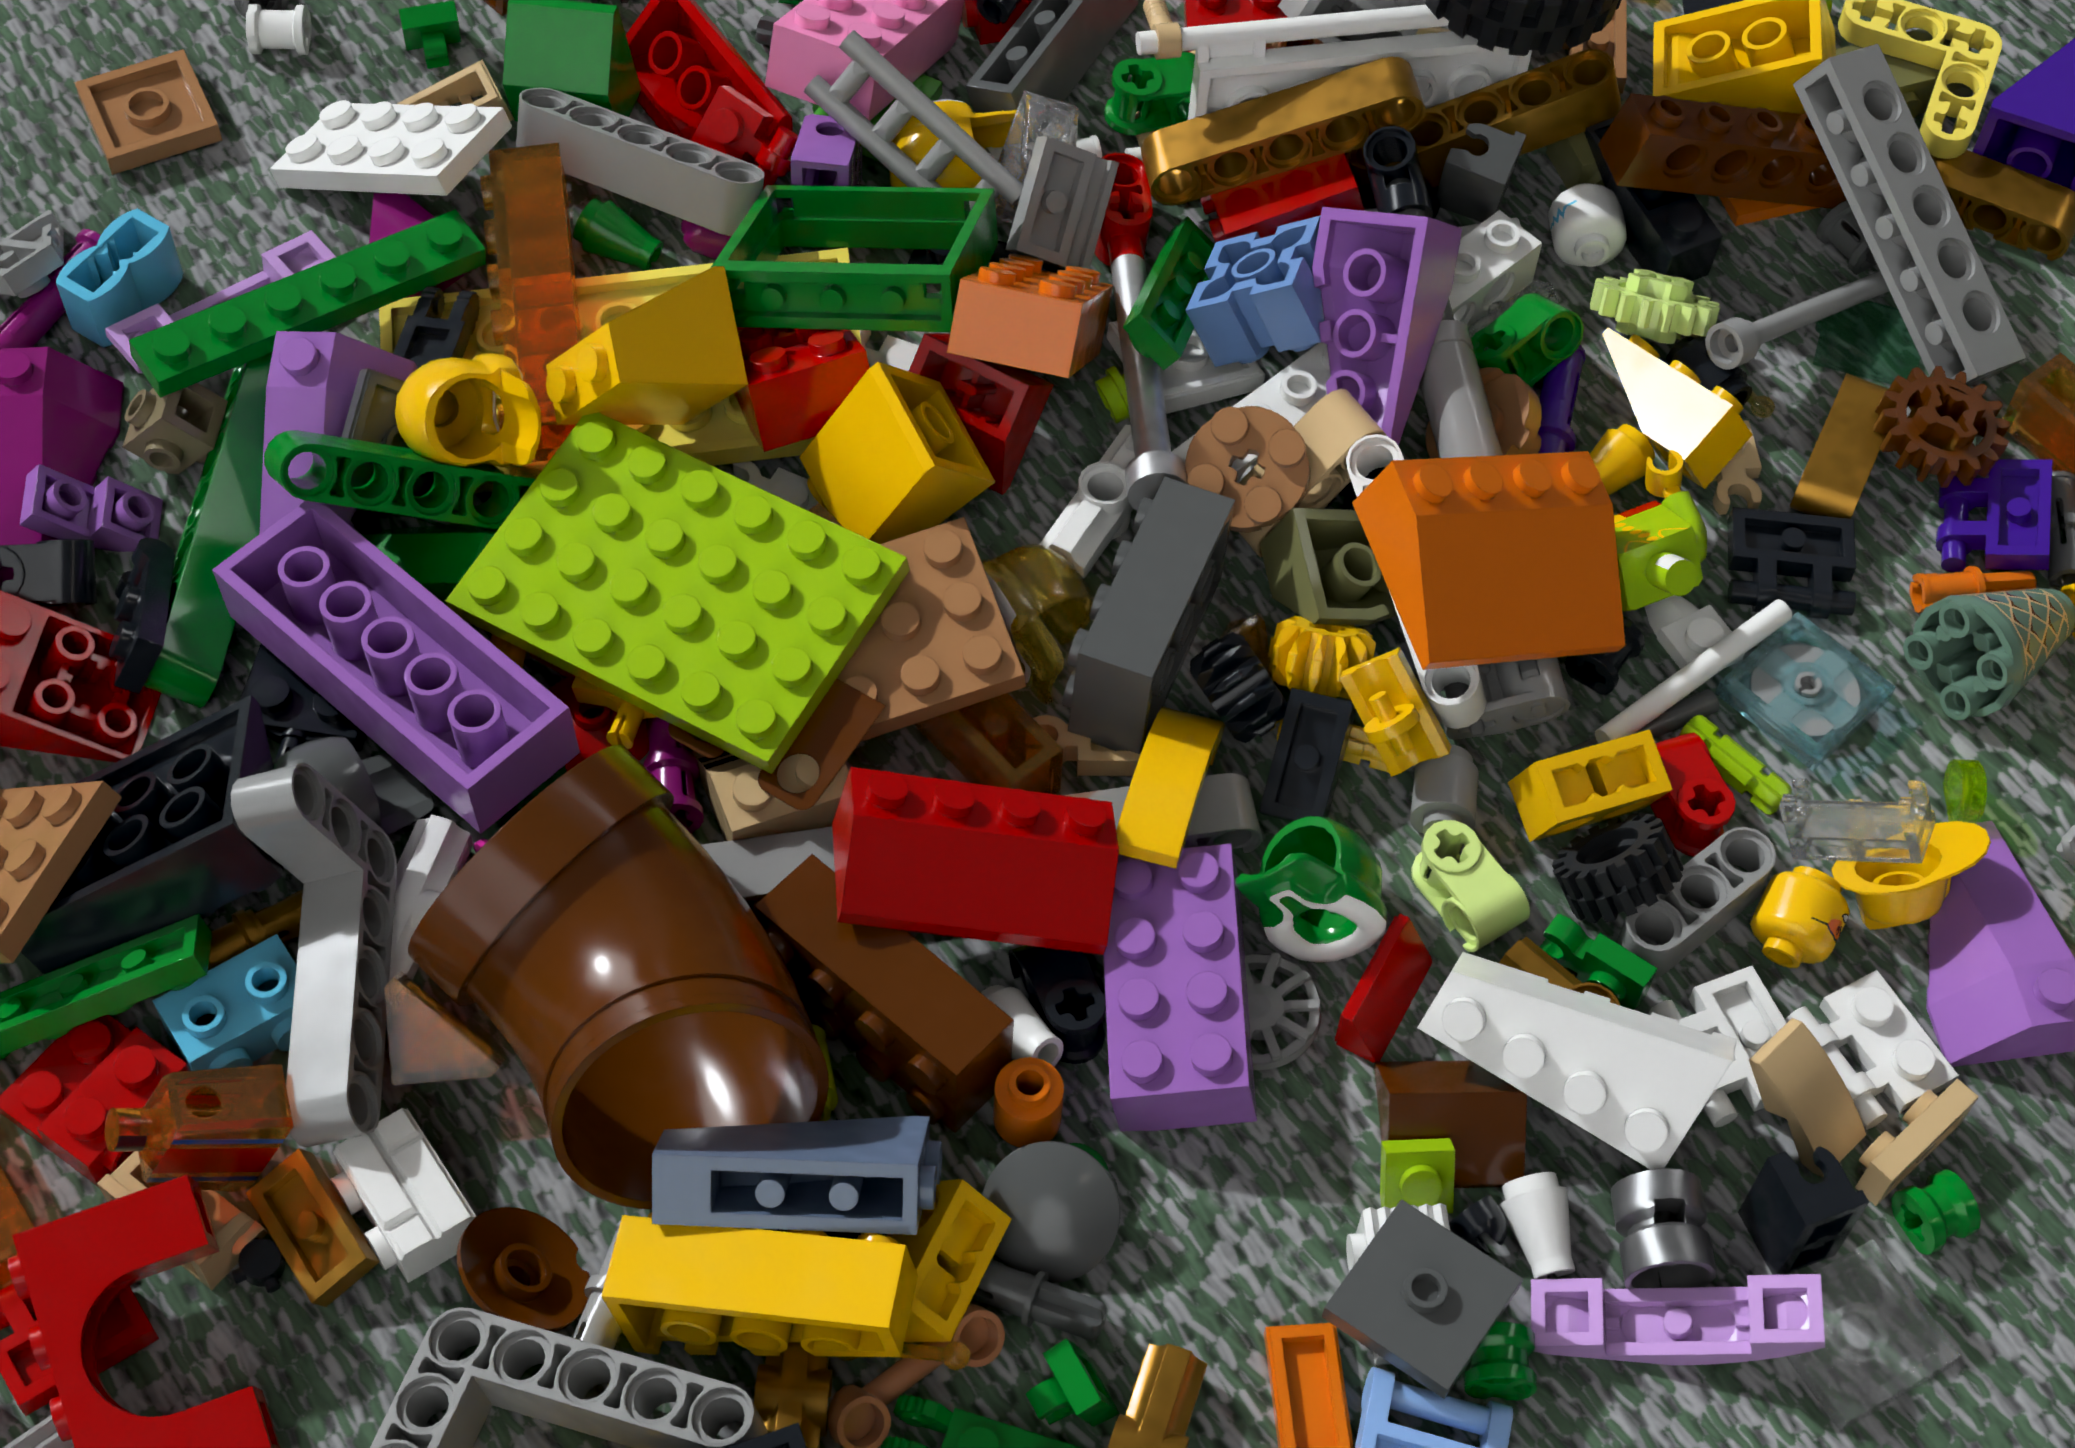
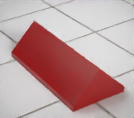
M695 0L649 1L627 32L626 37L641 86L637 101L661 130L691 140L718 87L731 86L774 116L764 135L766 139L771 141L779 126L793 131L792 116ZM752 157L750 163L758 166L755 158Z

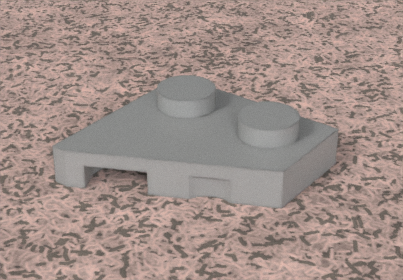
M47 210L0 241V295L18 296L19 298L31 296L45 288L51 281L48 274L64 264V230L51 210Z

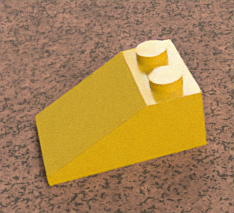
M1743 0L1654 22L1653 96L1664 95L1675 99L1699 102L1713 101L1724 105L1748 108L1762 107L1773 111L1798 114L1806 113L1793 84L1826 59L1836 56L1835 29L1826 0Z

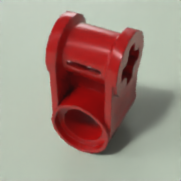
M1692 732L1655 743L1673 790L1650 804L1656 818L1662 820L1675 849L1687 856L1695 857L1724 834L1723 826L1733 817L1736 801L1733 792L1727 787L1714 765L1705 742L1699 735Z

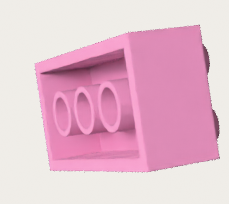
M803 0L773 24L765 86L816 104L804 93V90L817 75H820L831 86L835 83L852 61L839 46L853 30L913 83L945 55L956 42L964 0ZM869 76L849 102L870 121L895 98Z

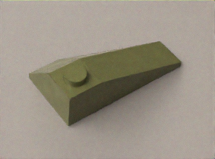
M1293 507L1261 541L1260 548L1272 598L1311 623L1368 626L1397 616L1389 589L1355 510Z

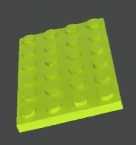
M598 412L581 417L445 602L452 611L471 624L772 774L910 571L906 556Z

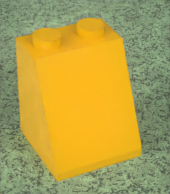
M713 266L616 317L546 365V390L549 399L553 402L557 425H576L582 416L598 412L624 425H684L748 385L725 267Z
M881 362L875 363L867 370L799 457L810 477L807 479V485L813 497L844 528L878 544L939 525L995 483L941 383Z

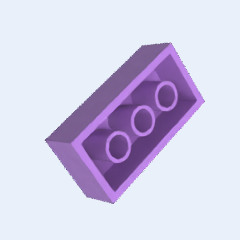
M1232 844L1183 848L1176 869L1118 855L1108 943L1103 957L1110 1100L1120 1131H1158L1257 1121L1240 891L1235 885L1238 873Z

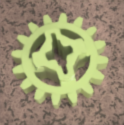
M1634 269V273H1629L1628 278L1620 277V280L1604 276V279L1596 278L1590 309L1599 311L1598 314L1601 316L1614 317L1615 321H1617L1615 330L1626 335L1635 334L1658 343L1675 344L1676 339H1680L1681 335L1690 336L1694 334L1706 337L1708 330L1717 323L1720 304L1710 301L1709 297L1693 295L1694 282L1659 274L1651 270Z

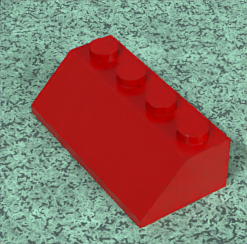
M850 767L832 823L838 922L1104 955L1108 943L1119 855L1112 802Z

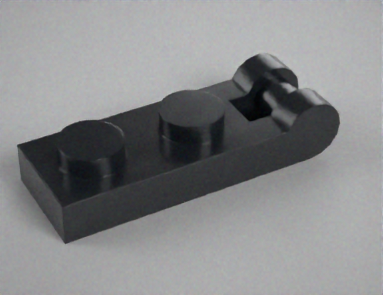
M154 538L140 539L131 557L134 567L132 571L123 573L115 589V595L119 602L116 607L114 620L121 623L115 632L109 650V657L117 659L114 686L136 694H140L164 647L175 559L174 551L171 547Z

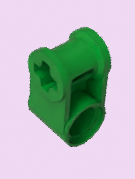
M1182 52L1180 58L1160 60L1155 59V57L1146 59L1130 58L1119 62L1115 66L1111 78L1112 86L1115 88L1114 95L1107 101L1104 110L1105 121L1109 127L1125 135H1139L1187 121L1195 54ZM1129 75H1132L1131 82H1127ZM1136 112H1139V117L1135 119Z
M1529 293L1518 298L1496 320L1471 337L1473 352L1476 355L1480 369L1492 367L1499 368L1505 374L1514 373L1532 388L1537 381L1578 349L1583 339L1584 326L1582 319L1577 313L1544 296Z

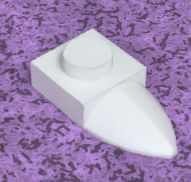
M1673 595L1645 606L1648 621L1657 636L1656 639L1680 669L1732 632L1711 605L1698 609L1681 596ZM1743 654L1742 656H1740L1738 659H1736V660H1735L1734 662H1732L1730 665L1735 664V663H1737V662L1743 660V657H1744L1745 654Z

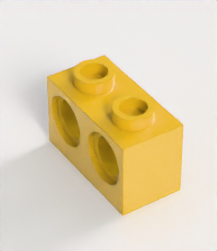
M1650 729L1536 761L1508 782L1529 842L1643 809L1673 790Z
M963 1179L945 1180L937 1184L935 1209L922 1210L917 1235L887 1234V1236L897 1240L900 1244H906L918 1274L904 1341L906 1343L951 1342L1012 1218Z

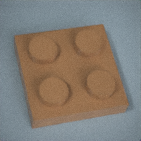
M184 49L74 82L81 104L112 175L222 141L219 125Z

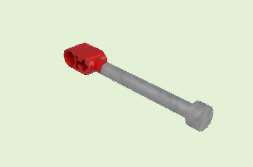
M1111 153L1102 158L1118 162L1119 166L1094 253L1098 260L1111 267L1135 458L1129 462L1125 469V482L1128 502L1134 510L1138 511L1144 497L1154 499L1164 477L1187 484V474L1184 461L1178 455L1171 452L1160 366L1152 358L1141 355L1132 345L1128 333L1122 328L1147 279L1144 256L1153 214L1150 187L1144 163L1140 159L1125 153Z

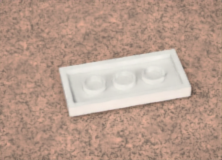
M342 100L325 107L319 114L320 119L304 135L293 139L286 146V153L269 170L279 188L447 196L512 128V125L503 107H478L474 104L440 106L428 102L417 105L391 104L387 101L376 104H363Z

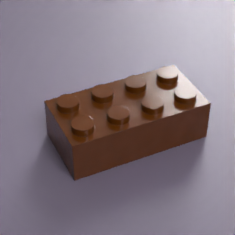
M811 854L754 906L756 917L774 943L795 983L803 1004L808 1008L807 1013L812 1024L821 1027L828 1039L836 1040L841 1036L857 1049L856 1057L859 1063L874 1079L885 1082L890 1077L907 1092L906 1100L909 1106L918 1116H930L931 1125H935L940 1120L956 1133L994 1095L997 1075L1005 1065L1012 1061L1014 1020L907 931L838 922L835 872L815 855Z

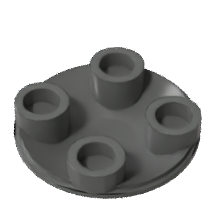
M1043 1141L1023 1145L1006 1156L995 1167L984 1187L982 1195L1012 1218L995 1254L1006 1266L1035 1276L1039 1271L1048 1273V1282L1050 1283L1073 1280L1095 1268L1108 1254L1116 1239L1120 1223V1203L1116 1179L1093 1156L1074 1145L1057 1141Z

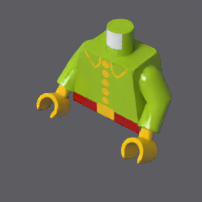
M1669 451V470L1666 471L1657 469L1653 465L1651 457H1647L1645 473L1646 490L1656 497L1665 498L1662 503L1654 500L1614 515L1622 611L1637 610L1673 595H1686L1702 582L1703 576L1700 563L1707 556V530L1690 492L1681 491L1684 461L1677 451Z

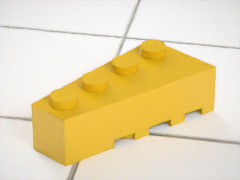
M651 1212L648 1214V1217L622 1215L601 1297L636 1352L659 1354L662 1341H679L685 1343L684 1350L690 1355H716L719 1342H735L739 1346L748 1349L755 1356H780V1352L788 1348L789 1342H801V1347L814 1356L901 1357L918 1274L906 1244H900L897 1240L882 1234L865 1233L859 1235L857 1239L830 1237L823 1231L787 1230V1232L757 1228L652 1224Z

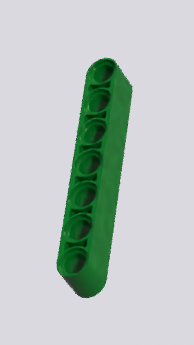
M272 352L233 369L224 398L228 401L216 444L214 449L207 453L174 560L164 647L144 684L147 688L198 708H202L206 704L216 686L236 622L229 615L212 569L260 533L266 385Z

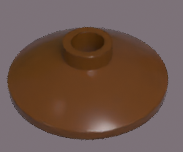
M500 1207L487 1210L475 1217L462 1233L457 1246L458 1271L469 1295L484 1312L551 1332H557L576 1320L584 1310L588 1300L584 1289L590 1276L589 1272L584 1271L577 1264L576 1254L578 1247L559 1226L549 1219L526 1209Z

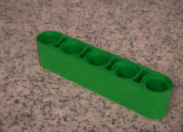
M299 430L285 431L276 435L268 443L264 453V465L268 474L293 497L305 501L492 529L500 528L541 473L539 469L516 465L499 467L485 463L474 467H460L423 458L410 448ZM312 452L313 463L310 470L298 478H289L288 467L291 460L300 453ZM365 462H373L374 473L369 482L361 487H352L351 477L354 470ZM433 472L434 483L432 488L426 494L414 497L413 485L415 480L421 474ZM492 481L493 492L491 497L485 503L474 506L473 495L475 490L481 484Z

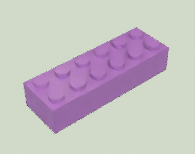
M304 501L212 569L230 617L480 834L580 753L570 709L566 704L324 503Z

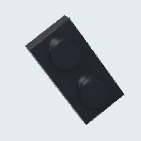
M1295 688L1291 689L1259 809L1261 814L1290 822L1307 816L1328 818L1356 713L1352 702Z

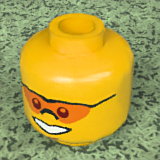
M1806 866L1794 867L1793 871H1785L1773 875L1750 921L1754 936L1764 945L1762 953L1774 963L1793 969L1798 968L1801 963L1815 964L1825 961L1832 953L1850 913L1847 901L1841 895V885L1828 874Z

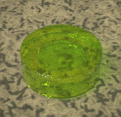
M1950 760L1943 780L1948 821L1977 823L1984 813L1987 800V779L1984 767L1978 760Z

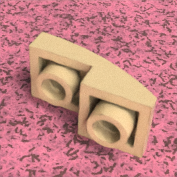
M1791 1018L1749 1059L1765 1110L1787 1119L1800 1161L1812 1173L1824 1177L1823 1172L1815 1165L1813 1153L1818 1146L1830 1151L1840 1162L1866 1136L1860 1115L1841 1076L1817 1039L1802 1021Z

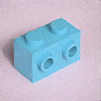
M277 934L208 970L206 976L199 978L190 986L177 991L171 990L152 1000L165 1030L184 1062L188 1064L194 1079L201 1081L198 1083L199 1086H210L214 1083L218 1085L234 1083L244 1077L251 1070L253 1062L276 1049L289 1051L296 963Z

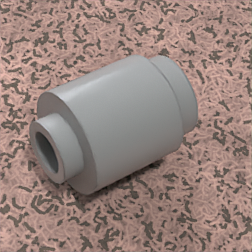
M1451 745L1452 747L1448 755L1429 759L1415 766L1410 822L1413 828L1418 833H1423L1424 836L1434 823L1443 820H1456L1466 824L1472 830L1475 827L1479 771L1473 763L1472 755L1460 746Z

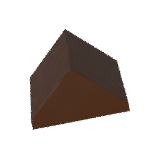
M1471 1060L1374 1062L1381 1141L1450 1138L1455 1148L1454 1188L1502 1187L1505 1183L1524 1176L1527 1094Z

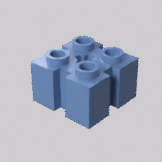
M1321 215L1278 226L1275 235L1260 238L1258 232H1253L1215 243L1204 268L1209 280L1197 283L1185 310L1215 367L1235 362L1241 364L1252 363L1262 358L1268 352L1270 346L1274 345L1278 352L1287 350L1300 352L1313 347L1317 343H1321L1319 322L1324 321L1321 289L1314 287L1312 270Z

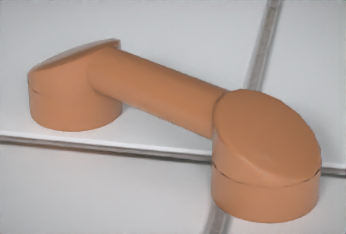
M969 1304L951 1342H923L861 1388L855 1385L843 1386L835 1393L828 1410V1428L832 1438L843 1448H878L886 1439L890 1430L891 1417L887 1405L898 1398L899 1395H902L951 1357L970 1367H982L992 1362L999 1355L1005 1340L1004 1326L999 1317L983 1307Z

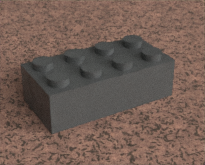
M1168 477L1163 478L1153 500L1146 497L1142 499L1133 524V533L1136 534L1133 542L1126 540L1121 542L1112 566L1111 575L1115 578L1111 586L1103 583L1099 586L1090 611V620L1093 623L1089 631L1081 628L1077 631L1069 651L1067 664L1076 669L1070 675L1062 700L1063 706L1071 708L1068 732L1090 738L1091 743L1114 751L1141 753L1151 726L1166 702L1221 580L1235 499Z

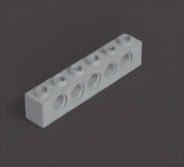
M1879 44L1830 57L1796 81L1793 86L1929 376L1935 366H1942L1946 378L1954 379L1960 371L1966 373V385L1971 386L1989 379L2026 359L2024 351Z

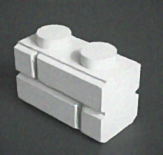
M401 1108L380 1120L374 1132L348 1138L336 1145L332 1152L340 1174L331 1178V1183L350 1214L353 1215L363 1209L374 1228L365 1232L364 1236L384 1270L397 1264L409 1283L457 1255V1246L462 1233L477 1216L408 1108Z

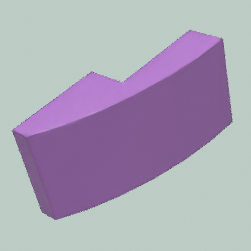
M38 464L26 475L19 525L60 540H94V548L116 552L135 551L140 539L159 538L163 499L109 476L99 485L93 487Z

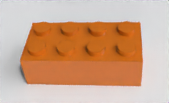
M1009 254L1008 258H999L998 263L990 262L988 267L981 266L979 271L960 279L947 353L1069 378L1100 353L1113 285L1099 282L1101 273L1087 268L1066 266L1065 270H1058L1057 273L1042 270L1043 260L1017 254Z

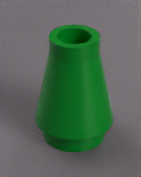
M596 198L592 199L581 212L573 231V239L582 243L584 252L628 264L643 271L649 270L652 267L651 262H655L659 258L664 246L662 241L648 233L611 200L603 203Z

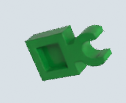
M1562 914L1555 916L1543 933L1546 939L1540 945V948L1564 968L1568 967L1578 973L1576 978L1582 983L1600 984L1611 990L1617 997L1620 1006L1636 1010L1646 997L1658 968L1602 933H1599L1596 939L1593 940L1572 919Z

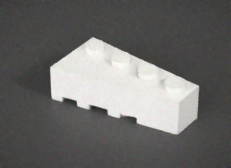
M1462 952L1417 1027L1650 1170L1665 1168L1733 1062L1737 1039L1716 1032H1712L1711 1035L1679 1025V1020L1654 1012L1648 1015L1610 1003V998L1585 991L1583 994L1549 983L1547 978Z

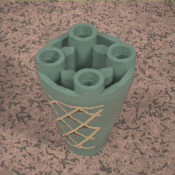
M2046 588L1950 595L1924 609L1915 622L1913 634L1904 641V656L1907 662L1917 670L1922 681L1940 698L1941 707L1948 717L1954 720H1964L1968 717H1985L2008 706L2064 644L2075 627V607L2070 598L2063 592Z

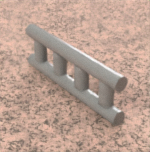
M855 30L849 33L839 46L852 61L835 83L831 86L820 75H817L806 86L804 93L907 187L943 188L935 180L957 155L982 178L975 188H994L995 199L1000 194L1012 206L1020 199L1023 184ZM869 76L896 99L875 125L849 102ZM912 116L916 117L939 138L918 165L892 142ZM969 201L970 211L976 201Z

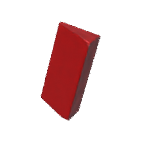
M1400 913L1391 922L1341 1013L1334 1040L1336 1045L1372 1063L1380 1062L1433 963L1429 952L1408 916Z

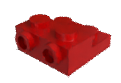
M104 1015L76 1026L64 1036L57 1038L0 1095V1113L98 1186L97 1183L107 1173L109 1175L113 1173L134 1152H111L115 1150L119 1136H148L161 1121L170 1123L176 1120L180 1115H169L164 1112L163 1107L173 1098L192 1095L172 1094L175 1087L185 1081L195 1080L186 1062L138 1027L130 1031L110 1015ZM181 1103L178 1107L187 1108L189 1103Z

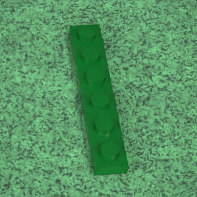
M455 209L129 340L131 356L161 398L273 352L276 331L322 332L420 292L427 286L432 287L486 264V248Z

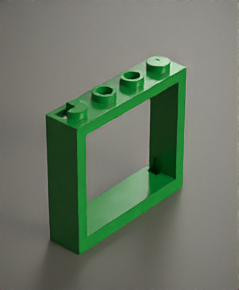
M766 185L711 267H725L737 327L951 332L960 279L979 271L981 266L987 267L998 245L994 188ZM776 198H792L793 208H783L781 212H778ZM969 201H976L970 211ZM785 246L950 250L943 265L776 261ZM926 283L941 284L940 292L927 293Z

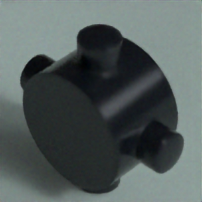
M255 1238L243 1247L238 1258L239 1268L231 1271V1274L236 1284L246 1280L254 1286H265L267 1292L272 1293L281 1287L278 1280L285 1270L286 1260L274 1241Z

